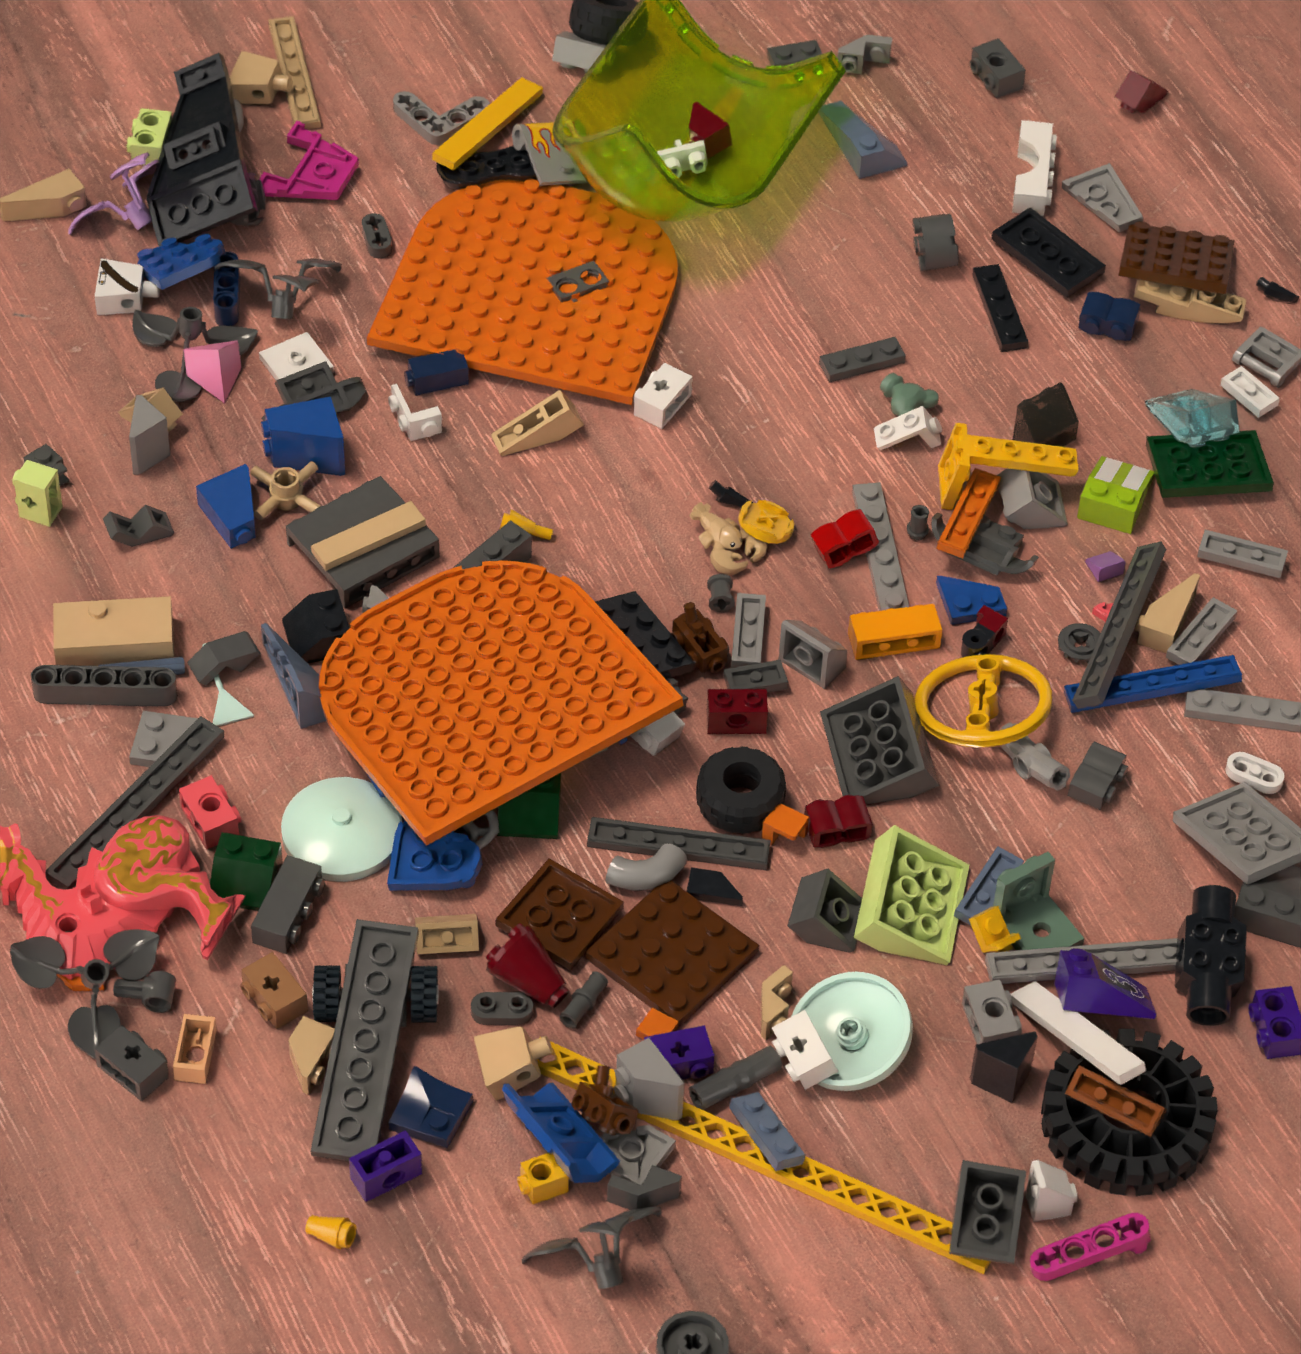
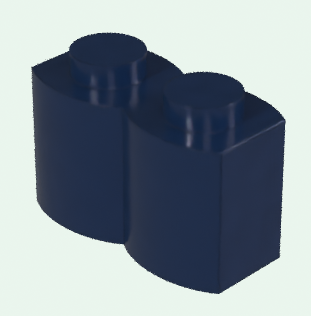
M1088 292L1080 313L1078 328L1089 334H1105L1114 340L1130 341L1139 319L1141 304L1126 298H1113L1101 292Z

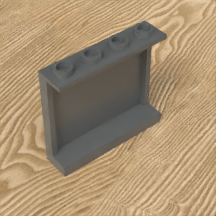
M381 476L365 482L349 493L342 494L334 501L320 506L313 512L300 519H295L286 525L287 545L290 547L297 544L334 587L338 589L342 606L345 609L362 600L364 596L368 597L371 585L377 586L381 590L440 557L439 538L427 525L327 571L324 570L312 554L311 545L405 504L404 500Z

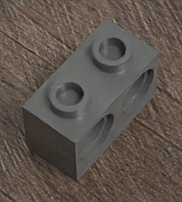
M595 261L547 277V280L553 286V292L560 302L570 300L573 294L579 292L581 296L594 290H602V288L608 287L609 280ZM588 271V276H594L598 279L600 274L602 279L596 284L590 285L586 284L583 278H580V275ZM563 284L578 285L577 289L572 293H563L559 290V287Z

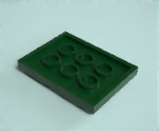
M1256 430L1196 433V436L1181 439L1178 435L1146 437V448L1162 498L1273 491L1274 482Z

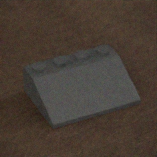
M899 676L820 711L842 796H863L867 805L912 798L939 786L920 717L916 711L913 693Z
M1292 865L1248 885L1243 882L1236 902L1235 918L1247 926V932L1301 948L1300 867Z

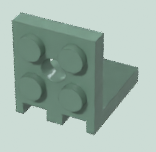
M1049 851L1040 856L1030 857L1024 864L1014 869L1005 870L997 880L993 906L999 907L1009 933L1020 934L1021 939L1012 943L1016 951L1082 946L1084 943V937L1049 896L1055 859ZM1036 929H1044L1049 933V935L1046 937H1039L1035 935L1033 931Z

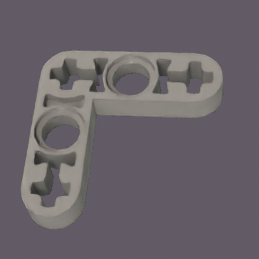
M402 91L393 97V110L395 114L433 145H442L489 105V101L486 98L476 96L439 116L411 92ZM426 116L427 119L419 121L415 117ZM455 118H461L464 120L462 123L452 122V120Z

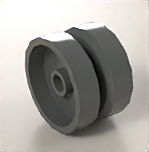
M685 1311L675 1314L663 1323L657 1334L656 1354H728L729 1338L725 1327L715 1317L704 1312Z

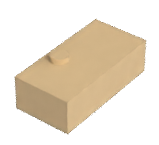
M171 596L53 603L54 655L56 665L98 666L100 664L174 658Z

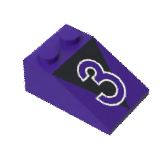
M1083 949L1060 950L1054 984L1063 1010L1156 1019V1011L1147 987Z

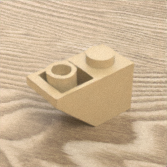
M303 1016L289 1038V1052L302 1091L309 1095L314 1085H319L324 1078L335 1029Z

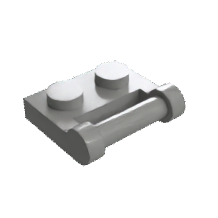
M1260 326L1235 351L1232 361L1254 370L1271 380L1270 384L1279 388L1285 381V378L1301 363V349ZM1252 353L1278 368V370L1275 371L1248 354Z

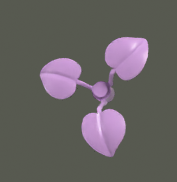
M147 152L116 169L110 175V179L114 180L122 175L125 181L122 186L124 188L128 187L134 199L124 206L127 211H122L110 201L99 202L82 211L73 220L68 230L70 236L80 220L93 212L105 208L113 209L122 216L124 221L130 219L136 230L152 222L150 211L142 200L136 182L144 176L154 174L159 161L154 160L146 164V159L149 157ZM137 165H145L139 171L128 177L130 169L134 168Z

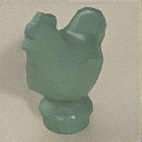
M895 373L887 375L880 384V390L884 393V396L892 397L891 411L896 416L903 415L921 406L927 409L938 405L939 395L936 391L931 389L924 390L918 384L904 383L903 377Z

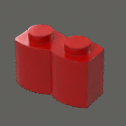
M861 509L850 511L841 516L836 522L824 524L810 534L816 550L828 568L841 566L853 556L867 553L879 544L874 528Z

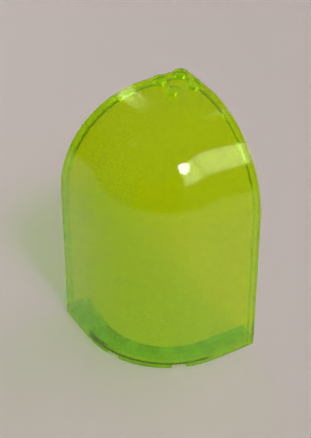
M640 0L561 107L554 121L553 137L594 190L619 209L634 216L657 222H684L700 219L745 205L756 199L767 188L845 74V68L832 51L790 65H767L765 69L754 67L753 62L742 59L734 54L732 57H729L718 50L720 45L714 42L699 27L680 0ZM697 101L729 124L732 145L707 159L708 165L705 172L696 174L690 169L682 171V175L678 178L665 164L657 151L675 147L674 140L680 139L682 145L689 144L690 135L688 127L693 103Z

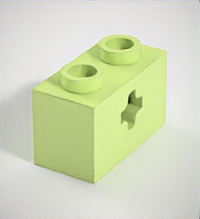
M26 460L22 468L16 470L12 480L15 486V503L18 505L19 517L50 527L63 507L58 470Z

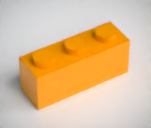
M919 604L912 607L890 608L882 611L861 612L850 615L848 636L855 660L938 649L941 645L942 627L935 604Z

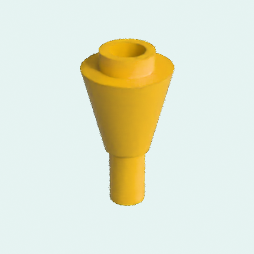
M511 509L510 514L504 513L500 529L511 520L529 534L551 540L553 529L536 525L535 522Z

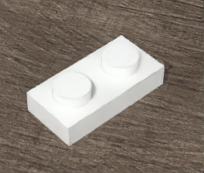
M1240 366L1221 379L1220 386L1258 418L1279 404L1280 398L1243 366Z

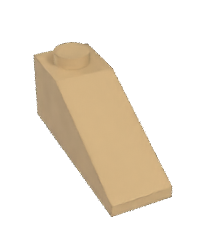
M70 169L0 198V214L3 221L64 217L87 207L85 187Z
M559 390L493 432L491 436L500 455L506 456L562 440L584 426V423L576 406Z
M1194 573L1150 604L1145 615L1140 614L1135 627V631L1139 632L1137 644L1167 653L1169 647L1177 639L1196 596L1200 579L1199 574Z

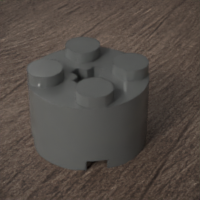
M951 214L913 218L914 234H918V236L913 237L915 253H921V256H918L920 272L958 265L957 244H955L954 236L956 234Z

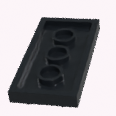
M1031 207L992 231L991 239L1066 298L1105 273V264Z
M636 591L595 601L665 679L693 672L695 662Z

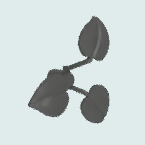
M316 258L297 260L298 264H302L298 276H273V279L287 282L286 290L276 289V295L272 292L267 268H265L264 264L238 259L222 262L215 266V270L225 266L253 269L262 273L268 293V301H272L271 317L293 319L294 303H296L298 290L301 289L305 292L310 286L319 284V280L304 276L305 270L314 266L330 267L338 273L342 269V264Z
M195 307L183 308L180 311V318L177 319V322L166 316L147 314L136 309L132 322L135 337L147 346H163L167 340L174 341L175 337L180 333L185 339L184 349L189 348L190 340L197 339L202 331L204 339L208 344L237 340L240 355L248 351L258 332L256 329L235 326H216L207 331L206 322H202V312ZM184 351L180 373L172 370L164 371L155 379V389L164 388L172 400L177 402H186L194 399L202 388L186 375Z
M138 929L121 931L114 934L107 940L103 948V954L111 964L105 963L100 959H93L85 967L78 966L77 968L61 969L60 967L65 961L64 950L56 940L45 936L33 937L13 943L10 947V956L18 976L26 984L34 988L45 989L51 987L55 983L57 974H81L82 983L87 988L92 989L91 1008L80 1007L73 1012L67 1025L68 1034L75 1046L96 1060L94 1049L120 1027V1018L112 1006L102 1005L96 1007L99 987L108 978L109 970L114 968L118 976L125 980H140L149 974L155 963L159 934Z
M661 1207L632 1209L608 1218L603 1222H594L579 1229L580 1233L595 1232L600 1235L603 1252L593 1256L595 1262L591 1261L580 1242H578V1238H560L547 1241L532 1249L522 1258V1264L532 1256L554 1253L564 1249H575L587 1264L588 1272L594 1271L598 1289L624 1283L619 1266L621 1263L620 1233L622 1229L631 1221H636L650 1214L660 1217L662 1213ZM606 1234L614 1235L613 1252L608 1249Z

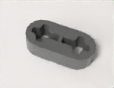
M376 213L363 217L362 234L368 253L374 258L389 256L392 252V243L385 218ZM372 226H375L378 230L374 231ZM380 241L381 246H378L376 242Z

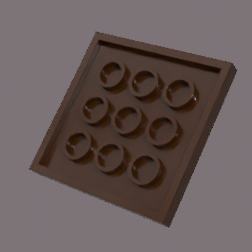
M1135 222L1128 226L1118 276L1226 294L1235 240H1230L1223 235L1213 237L1203 235L1198 231L1183 232L1170 226L1160 228L1150 226L1146 222Z
M669 881L655 887L586 950L585 959L650 1008H654L679 1021L680 1027L759 952V944L676 883Z

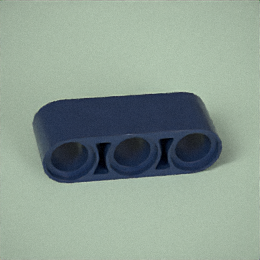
M226 251V255L219 257L220 263L239 259L235 253ZM214 266L213 305L215 322L219 326H234L239 321L240 268L225 266L215 270Z

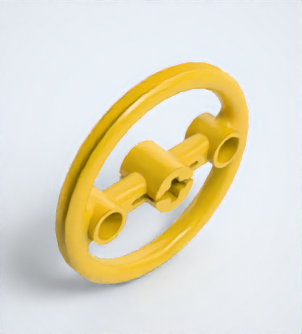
M972 655L949 661L931 671L917 688L915 707L920 717L921 725L938 739L964 747H994L1022 739L1042 725L1050 714L1052 690L1046 677L1027 662L1004 655ZM976 670L977 681L971 683L968 687L970 714L966 717V729L962 731L953 729L935 719L928 709V699L934 688L956 674ZM1000 672H1012L1030 681L1039 694V702L1034 712L1014 726L998 731H990L989 720L995 718L999 713L997 686L1000 684Z

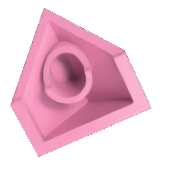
M238 341L183 349L186 375L225 404L241 370Z

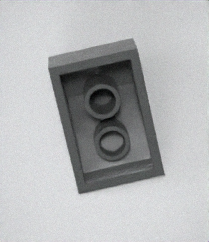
M962 1160L954 1204L949 1254L1014 1265L1027 1171Z

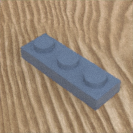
M997 846L957 906L954 917L971 925L969 918L993 907L997 880L1000 874L1007 869H1014L1022 865L1024 860Z
M759 1092L731 1099L730 1110L775 1171L804 1163L805 1153Z

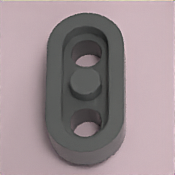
M482 992L477 994L471 1001V1016L474 1021L482 1025H522L527 1023L533 1016V1002L529 996L521 992ZM490 1004L489 1007H484L482 1005ZM514 1004H519V1005H522V1006H520V1007H515V1006H513V1005H514Z

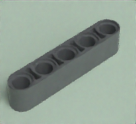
M40 665L31 672L34 698L43 704L169 706L178 697L175 673L171 669L164 667Z

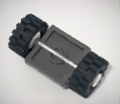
M345 964V975H346V970H347V965H348V964ZM315 965L312 992L314 1020L317 1022H336L343 990L341 988L340 966ZM412 966L411 990L408 988L401 1027H407V1001H410V997L412 1023H437V1004L439 1003L437 966Z

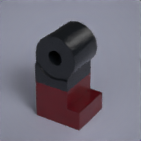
M983 605L977 613L976 626L974 629L966 631L962 637L961 656L989 654L1006 635L1008 618Z

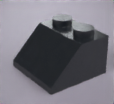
M338 589L309 594L282 618L288 645L307 663L323 661L334 640L341 638L349 630Z

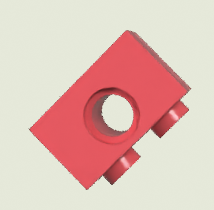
M212 775L179 788L180 807L206 850L218 845L222 832L239 835L238 823L241 822L240 814L235 806L231 807L229 805L225 788L222 784L217 785Z

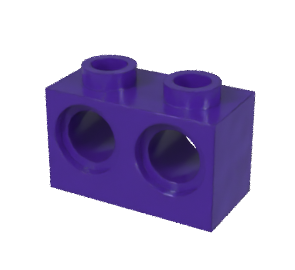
M1292 986L1255 990L1253 1002L1249 1003L1248 1011L1250 1020L1256 1023L1257 1044L1259 1048L1264 1049L1266 1059L1301 1055V1015Z

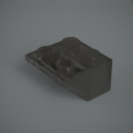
M1061 382L1052 387L1045 388L1038 395L1025 399L1017 405L1012 440L1064 447L1076 440L1079 420L1066 388Z

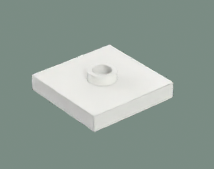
M308 332L259 352V359L275 380L327 361L332 374L334 373V366Z

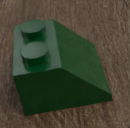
M561 773L500 805L498 808L499 833L497 836L558 839Z
M222 832L213 859L210 880L211 889L222 898L242 894L245 896V899L239 908L259 911L283 864L281 843Z

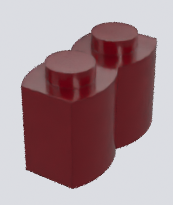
M844 795L835 801L819 799L805 806L804 815L809 817L808 833L813 847H830L841 842L852 843L871 837L873 823L863 796Z

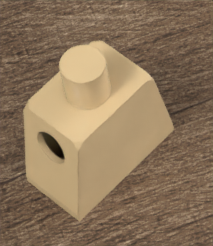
M241 51L230 74L233 99L238 100L240 104H270L277 91L290 92L292 88V77L281 74L280 64L276 59Z
M520 1026L474 1037L486 1088L496 1101L505 1097L502 1091L504 1084H510L517 1091L538 1079L541 1073L537 1059L553 1053L547 1036L532 1041L525 1029Z

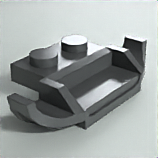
M327 361L278 379L275 382L276 388L284 402L283 405L331 396L336 414L350 410L367 391L361 377H353L337 383Z
M937 512L932 517L931 526L935 538L939 541L946 525L943 523L942 514ZM987 516L983 517L964 558L954 556L995 575H998L1000 572L1010 574L1025 572L1034 566L1039 558L1036 555H1033L1027 561L1016 558L1024 535L1016 532L1010 526H1002L990 521Z

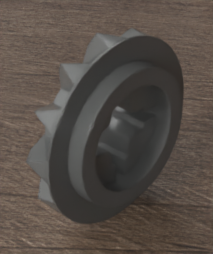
M1076 623L1068 625L1062 629L1058 636V650L1064 652L1065 658H1074L1076 663L1079 660H1085L1088 663L1101 633L1088 624ZM1086 641L1085 647L1082 645L1075 647L1076 642L1080 644Z

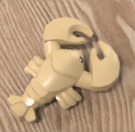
M700 502L694 506L689 516L692 520H700L705 532L700 534L698 538L702 545H704V548L708 549L712 545L713 549L710 559L718 572L725 575H735L747 567L748 560L736 563L734 561L739 562L743 557L738 553L732 552L740 548L742 541H746L744 548L746 556H749L751 551L755 552L750 558L752 563L764 557L767 550L766 542L755 539L747 534L745 530H740L739 525L730 518L724 520L710 513L711 506L708 503L703 505Z

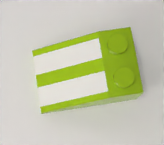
M1101 456L1082 491L1077 519L1131 534L1155 475L1154 471Z

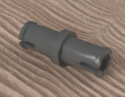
M592 972L582 988L576 989L572 994V1001L559 1016L560 1021L565 1026L575 1028L584 1014L594 1008L596 998L608 984L607 978L602 973Z

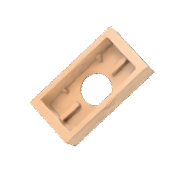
M184 1014L173 1064L175 1081L206 1084L217 1032L215 1017ZM192 1048H200L205 1054L201 1061L195 1062L188 1060L186 1057L187 1052Z

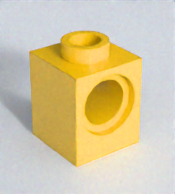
M548 1152L521 1162L520 1176L517 1177V1182L523 1195L528 1194L532 1205L567 1193L569 1177L557 1164L554 1154ZM538 1177H545V1178H547V1179H545V1180H538V1179H536V1178H538Z

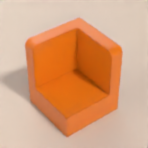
M780 803L764 820L762 839L771 840L770 845H773L779 835L793 841L798 836L805 838L808 834L809 817Z

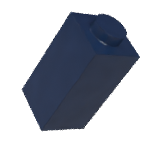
M453 349L408 359V370L404 371V377L407 387H412L415 396L469 384V367L464 354H459Z

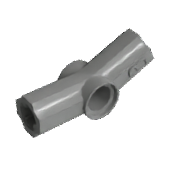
M1009 722L1002 726L1001 730L1014 726L1016 723L1012 724ZM1026 736L1015 742L1000 745L1013 759L1014 768L1023 779L1026 780L1034 777L1057 791L1066 786V782L1070 778L1069 768L1053 759L1049 750L1042 743L1035 744Z

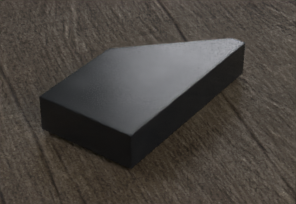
M691 867L686 892L697 900L742 906L743 896L722 872Z

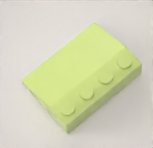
M893 825L875 840L854 938L881 952L948 965L951 960L959 920L954 917V913L963 899L970 865Z

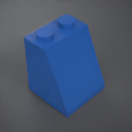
M331 396L264 409L265 421H261L263 437L267 438V440H262L265 457L270 456L273 467H290L295 470H301L312 461L318 466V470L315 473L345 475L344 437Z

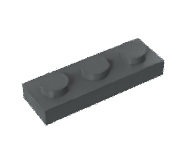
M891 337L822 355L819 357V365L830 383L905 363L906 355L896 337Z

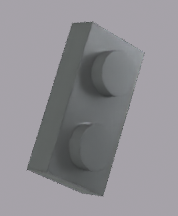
M817 40L767 48V57L774 73L822 65L824 60Z
M781 659L724 669L727 689H767L768 693L788 688V680Z

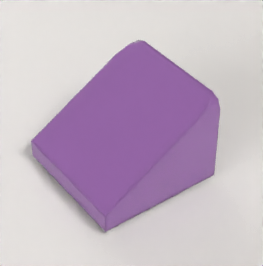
M1112 551L1085 560L1098 582L1124 573L1126 562Z

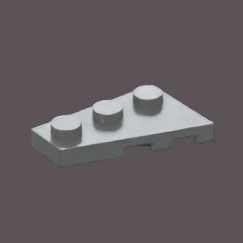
M1110 163L1062 181V189L1116 231L1122 232L1135 222H1143L1141 212Z

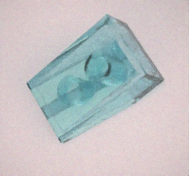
M1189 389L1145 400V406L1177 441L1188 443L1189 447L1204 446L1205 441L1227 440L1229 435L1239 433L1237 404L1234 399Z

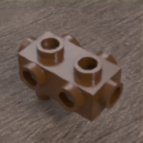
M693 602L684 604L685 613L673 619L672 636L695 662L694 668L697 667L702 674L707 671L712 673L721 671L725 663H727L728 643L723 637L718 636L711 620L707 617L705 618L696 609Z
M598 1065L595 1084L580 1082L571 1105L574 1110L582 1112L581 1116L585 1120L599 1124L598 1129L610 1135H616L617 1132L620 1134H630L635 1125L639 1110L613 1093L614 1087L608 1085L610 1067Z

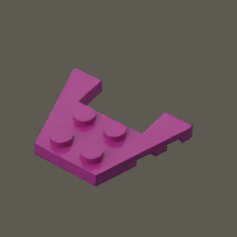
M296 120L287 134V143L308 150L290 179L263 172L259 180L262 182L265 196L338 200L358 168L359 158L334 142L329 144L322 139L321 134L315 130L310 132L305 129V124Z

